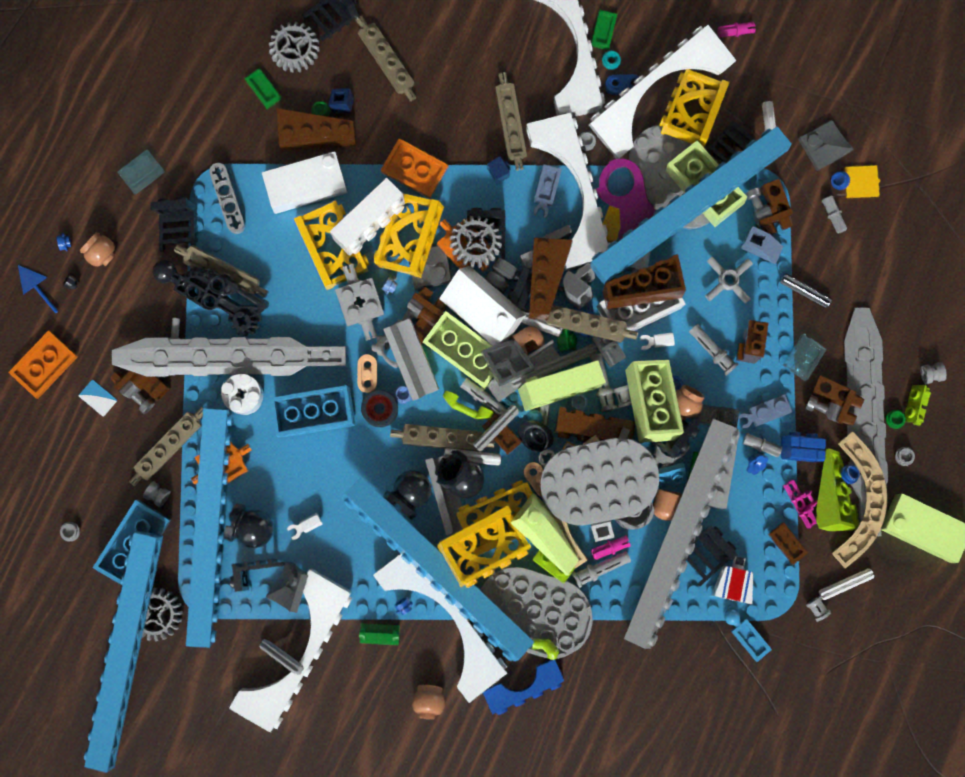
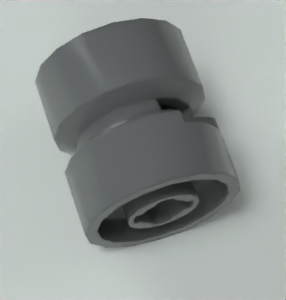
M497 258L492 265L493 271H489L484 279L500 293L504 294L509 286L508 281L513 280L518 270L509 262Z

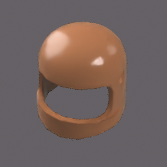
M534 326L525 327L511 336V339L520 345L527 356H529V352L538 350L545 345L542 333Z
M658 489L653 502L654 515L659 519L672 521L682 494Z

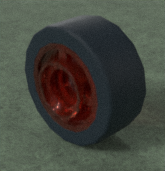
M375 390L364 397L361 404V412L363 418L370 425L383 428L395 421L398 415V405L391 393L384 390ZM378 404L385 406V410L381 414L375 412V407Z

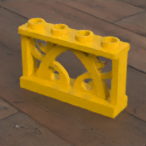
M686 69L685 73L681 72L677 83L680 86H675L671 97L674 98V101H669L666 112H669L668 116L663 115L659 126L663 127L661 131L663 135L665 133L691 144L698 141L704 147L729 82L725 80L721 82ZM690 81L698 84L700 90H697L694 84H692L693 88H688L687 82ZM683 90L685 94L680 96V93ZM699 98L700 106L709 114L698 113L690 118L685 110L684 103ZM703 98H705V101H706V100H709L711 103H710V104H706V103L704 102ZM675 106L678 113H673ZM673 119H677L679 122L676 125H682L684 123L685 126L679 128L677 126L672 125L671 121ZM696 119H702L703 123H699L698 120L696 121V123L694 121Z
M402 193L405 204H413L414 213L411 214V210L407 207L405 213L401 211L398 215L394 214L390 218V222L385 226L384 232L380 235V245L378 250L375 251L374 263L380 268L421 278L444 206L438 200H430ZM418 205L429 207V209L419 211ZM418 220L420 224L421 222H424L422 228L418 227ZM413 222L414 229L420 234V237L410 241L403 247L398 232L404 226ZM413 245H416L415 252L410 249ZM390 250L393 251L390 257H396L400 253L398 259L393 262L387 261ZM404 258L411 263L410 267L399 264Z
M336 200L310 213L294 218L326 290L347 281L345 274L332 280L329 277L339 268L343 271L342 267L344 266L342 264L344 261L348 265L352 264L349 262L351 257L356 258L358 261V265L355 268L357 276L368 272L366 266L370 265L366 255L361 256L360 251L349 256L341 249L338 258L330 252H317V249L325 242V232L330 233L344 218L343 215H346L342 204L338 205ZM332 212L336 214V222H331V217H329L327 225H324L323 219L327 213ZM319 217L320 224H311L305 226L306 222H309ZM319 232H321V234H322L321 240H320V241H315V240L313 239L314 236H315V235H318V236H319ZM326 257H330L335 262L332 263V261L330 260L329 264H325L324 259Z
M520 480L511 484L513 488L507 491L502 488L493 492L495 496L489 499L487 496L477 499V504L471 507L469 504L459 507V512L456 515L462 529L469 527L466 523L468 514H477V519L472 520L476 523L489 516L495 506L503 508L509 506L510 510L515 512L513 514V517H515L521 509L518 507L521 503V498L516 501L513 496L517 492H523L528 500L533 494L528 482L523 483ZM506 495H509L508 502L497 500ZM488 504L484 513L481 510L477 509ZM508 524L509 532H513ZM479 534L480 545L475 548L473 554L478 556L496 548L497 540H487ZM505 537V541L516 539L514 537Z
M509 506L446 538L437 545L460 587L466 585L469 588L477 583V578L481 576L487 578L495 573V568L500 566L503 569L511 564L510 560L517 557L519 560L528 555L527 551L531 548V545L525 536L510 523L514 517ZM503 519H506L513 532L505 533ZM492 528L494 530L492 534L497 532V535H488L487 529ZM479 533L487 540H497V546L492 558H483L471 554L477 545L475 534ZM505 537L516 538L519 543L518 548L510 550L508 545L514 543L510 540L505 541ZM466 540H469L472 543V546L469 551L465 550L469 547L464 545V542ZM449 548H452L461 556L457 563L448 550ZM502 551H503V553H505L506 555H508V556H506V557H504V558H502V559L499 560V558H500V556H501V554H502ZM465 559L468 560L466 570L469 566L474 568V572L471 575H465L460 570L461 563ZM479 565H484L488 567L480 570Z

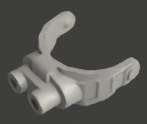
M378 335L377 343L373 344L372 351L383 356L389 365L397 368V362L387 357L390 345L386 335Z
M655 445L654 460L657 465L659 463L662 464V468L674 465L676 460L682 458L690 447L688 446L684 453L672 459L663 454L660 448Z

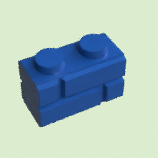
M789 432L788 436H782L781 458L783 460L823 462L825 460L824 449L826 439L818 438V434L801 436L800 432Z

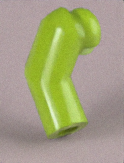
M532 639L534 641L532 649H543L550 660H555L558 657V647L550 639Z

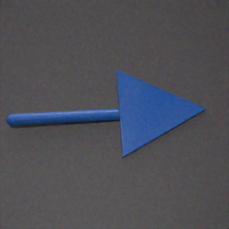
M18 265L23 294L35 288L50 308L57 313L56 307L37 286L47 277Z

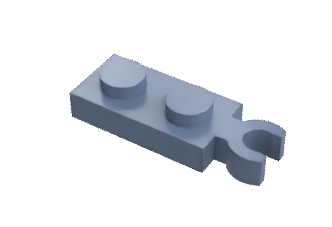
M543 165L534 202L539 203V205L534 208V216L537 215L538 210L544 211V218L548 216L547 205L553 206L562 169Z
M782 395L749 408V415L743 413L737 418H745L747 420V423L741 426L742 429H745L752 422L757 427L790 414L792 410L786 395Z

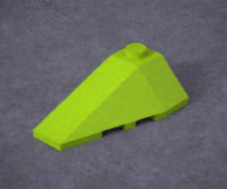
M830 448L826 449L816 508V522L819 529L826 531L857 530L859 527L856 505L851 504L849 494L852 493L851 488L847 486L841 476V469L844 467L840 452Z

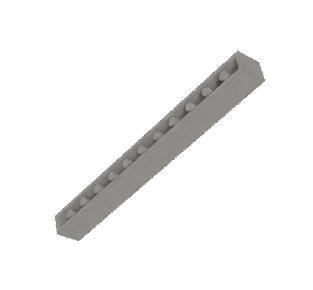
M715 419L712 420L625 635V640L645 649H649L656 644L658 639L657 631L665 622L664 614L666 609L669 610L672 605V594L674 591H677L680 585L679 577L687 568V557L692 554L695 548L694 540L702 531V520L707 517L710 507H708L709 503L716 496V486L718 481H721L724 476L725 470L723 468L725 464L731 459L732 446L738 442L740 436L738 433L739 429Z

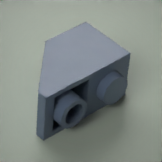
M752 226L744 239L741 249L776 264L783 246L771 234Z

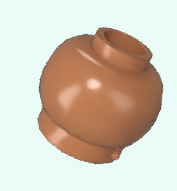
M96 232L80 249V253L84 254V258L91 265L101 266L103 264L106 266L115 257L113 253L115 245L108 237L100 236V233Z
M682 385L681 389L676 390L680 416L682 420L692 419L700 414L703 407L702 401L705 396L688 385Z
M432 685L418 686L417 692H415L412 699V707L419 714V718L432 720L443 712L445 708V697L442 695L443 688Z

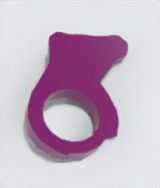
M627 159L610 161L601 173L599 188H596V191L603 202L620 210V230L618 232V239L620 241L627 231L637 229L639 227L638 224L642 220L652 218L656 210L648 201L641 169L634 162ZM618 168H628L634 175L635 183L633 189L624 196H615L608 188V179L612 172Z

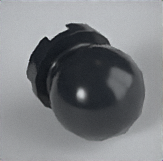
M458 450L451 451L452 455L446 459L443 457L436 467V482L460 498H470L477 495L484 484L483 470L478 464L470 461L464 453Z
M410 470L398 476L394 483L393 491L390 493L387 490L382 497L393 506L396 504L401 506L402 509L400 511L413 520L417 516L414 512L415 508L422 507L428 502L432 485L424 473Z
M236 503L230 514L233 520L230 526L226 525L224 539L233 542L237 538L240 544L247 548L265 546L271 540L274 532L273 522L270 517L261 510L252 509L246 511L244 504Z

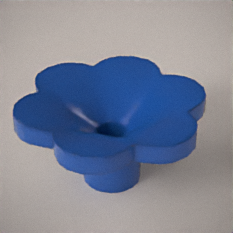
M762 454L756 457L751 455L748 458L749 466L746 469L747 472L753 475L758 474L759 471L766 468L768 458Z

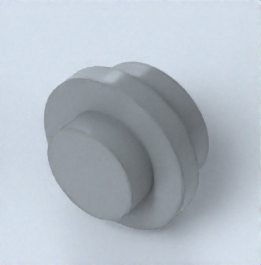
M590 132L581 133L579 135L583 143L581 149L584 151L593 149L596 144L595 136Z
M901 447L895 453V460L902 466L912 464L915 459V454L909 447Z
M67 522L62 525L60 535L65 541H74L80 535V528L74 522Z

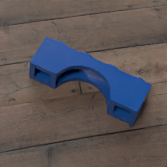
M547 660L536 666L535 678L525 689L511 690L500 682L486 689L483 694L491 713L501 715L508 711L507 707L515 705V707L526 703L525 699L531 696L533 699L544 694L543 691L550 688L552 691L561 687L564 679L556 661Z

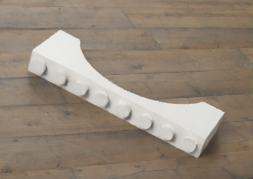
M536 0L551 7L565 20L574 36L577 48V65L574 74L566 87L554 98L557 116L571 113L572 117L599 112V109L605 104L604 94L599 91L601 82L599 75L596 76L594 70L596 69L595 58L591 57L592 44L590 40L587 41L586 34H588L587 24L583 23L582 17H584L582 5L579 6L578 0Z
M709 25L705 28L700 26L692 33L694 35L693 38L689 41L686 38L677 45L680 49L675 53L671 50L663 57L665 61L662 64L656 63L649 69V75L646 77L640 76L634 81L635 86L631 90L627 87L619 94L621 98L618 101L612 100L605 106L607 109L602 114L597 112L590 118L592 121L589 124L590 128L616 159L621 158L634 147L632 141L633 115L639 100L656 80L669 73L685 69L705 70L719 75L736 61Z
M571 113L528 123L526 127L531 147L546 151L562 161L575 177L581 192L583 205L582 219L576 234L572 238L573 243L565 271L581 268L587 263L591 265L592 257L598 252L604 253L608 250V245L611 244L607 243V227L602 225V210L596 204V200H598L597 192L591 186V182H593L592 174L590 171L587 172V157L585 153L582 154L581 136H577L575 130L578 129L577 121L575 118H572Z
M400 554L373 576L385 591L405 589L425 594L442 605L452 616L462 636L465 654L464 667L457 688L470 703L507 674L505 670L507 666L501 658L496 659L493 655V652H495L494 648L489 642L484 643L481 639L483 634L472 627L469 623L470 619L468 618L467 620L461 616L460 610L455 605H450L445 600V595L441 591H435L430 585L431 582L426 577L422 578L415 571L417 568L412 564H407L401 558L402 554Z
M312 568L307 573L308 579L303 592L311 615L309 642L299 662L304 666V670L300 675L290 672L282 679L267 686L242 688L229 708L269 732L273 728L278 729L283 720L280 717L282 712L289 710L293 703L290 700L293 693L298 694L303 685L300 681L303 676L308 677L313 668L310 665L312 660L319 658L323 651L320 648L323 641L328 642L333 633L330 629L333 624L338 625L343 616L340 614L342 608H347L353 599L350 597L352 591Z

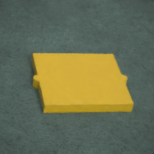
M877 166L844 167V172L850 176V184L845 189L846 198L880 196V179H878Z

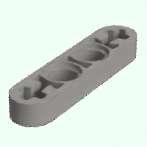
M215 163L210 167L209 172L226 225L230 232L240 234L245 229V222L229 173L223 164ZM220 168V170L222 171V181H220L217 174H214L217 172L216 169ZM227 185L230 188L229 192L224 195L221 194L219 191L220 187ZM228 203H234L235 209L232 212H227L225 206ZM232 216H235L237 222L241 223L238 225V229L231 227L234 225Z

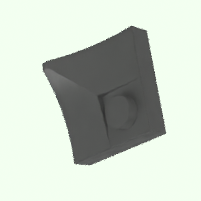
M833 121L798 139L816 171L853 151V147L842 136Z
M439 246L431 247L422 277L419 278L412 275L414 289L420 290L424 287L429 288L451 282L452 276L448 256Z
M515 340L500 343L481 352L499 387L529 374L535 369L526 353Z
M286 562L280 577L273 588L267 593L266 598L280 604L290 612L297 613L308 574L294 563Z

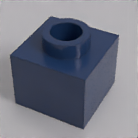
M350 88L332 89L329 106L333 113H351L354 96Z
M501 157L487 164V170L496 184L510 177V165L506 160L503 161Z

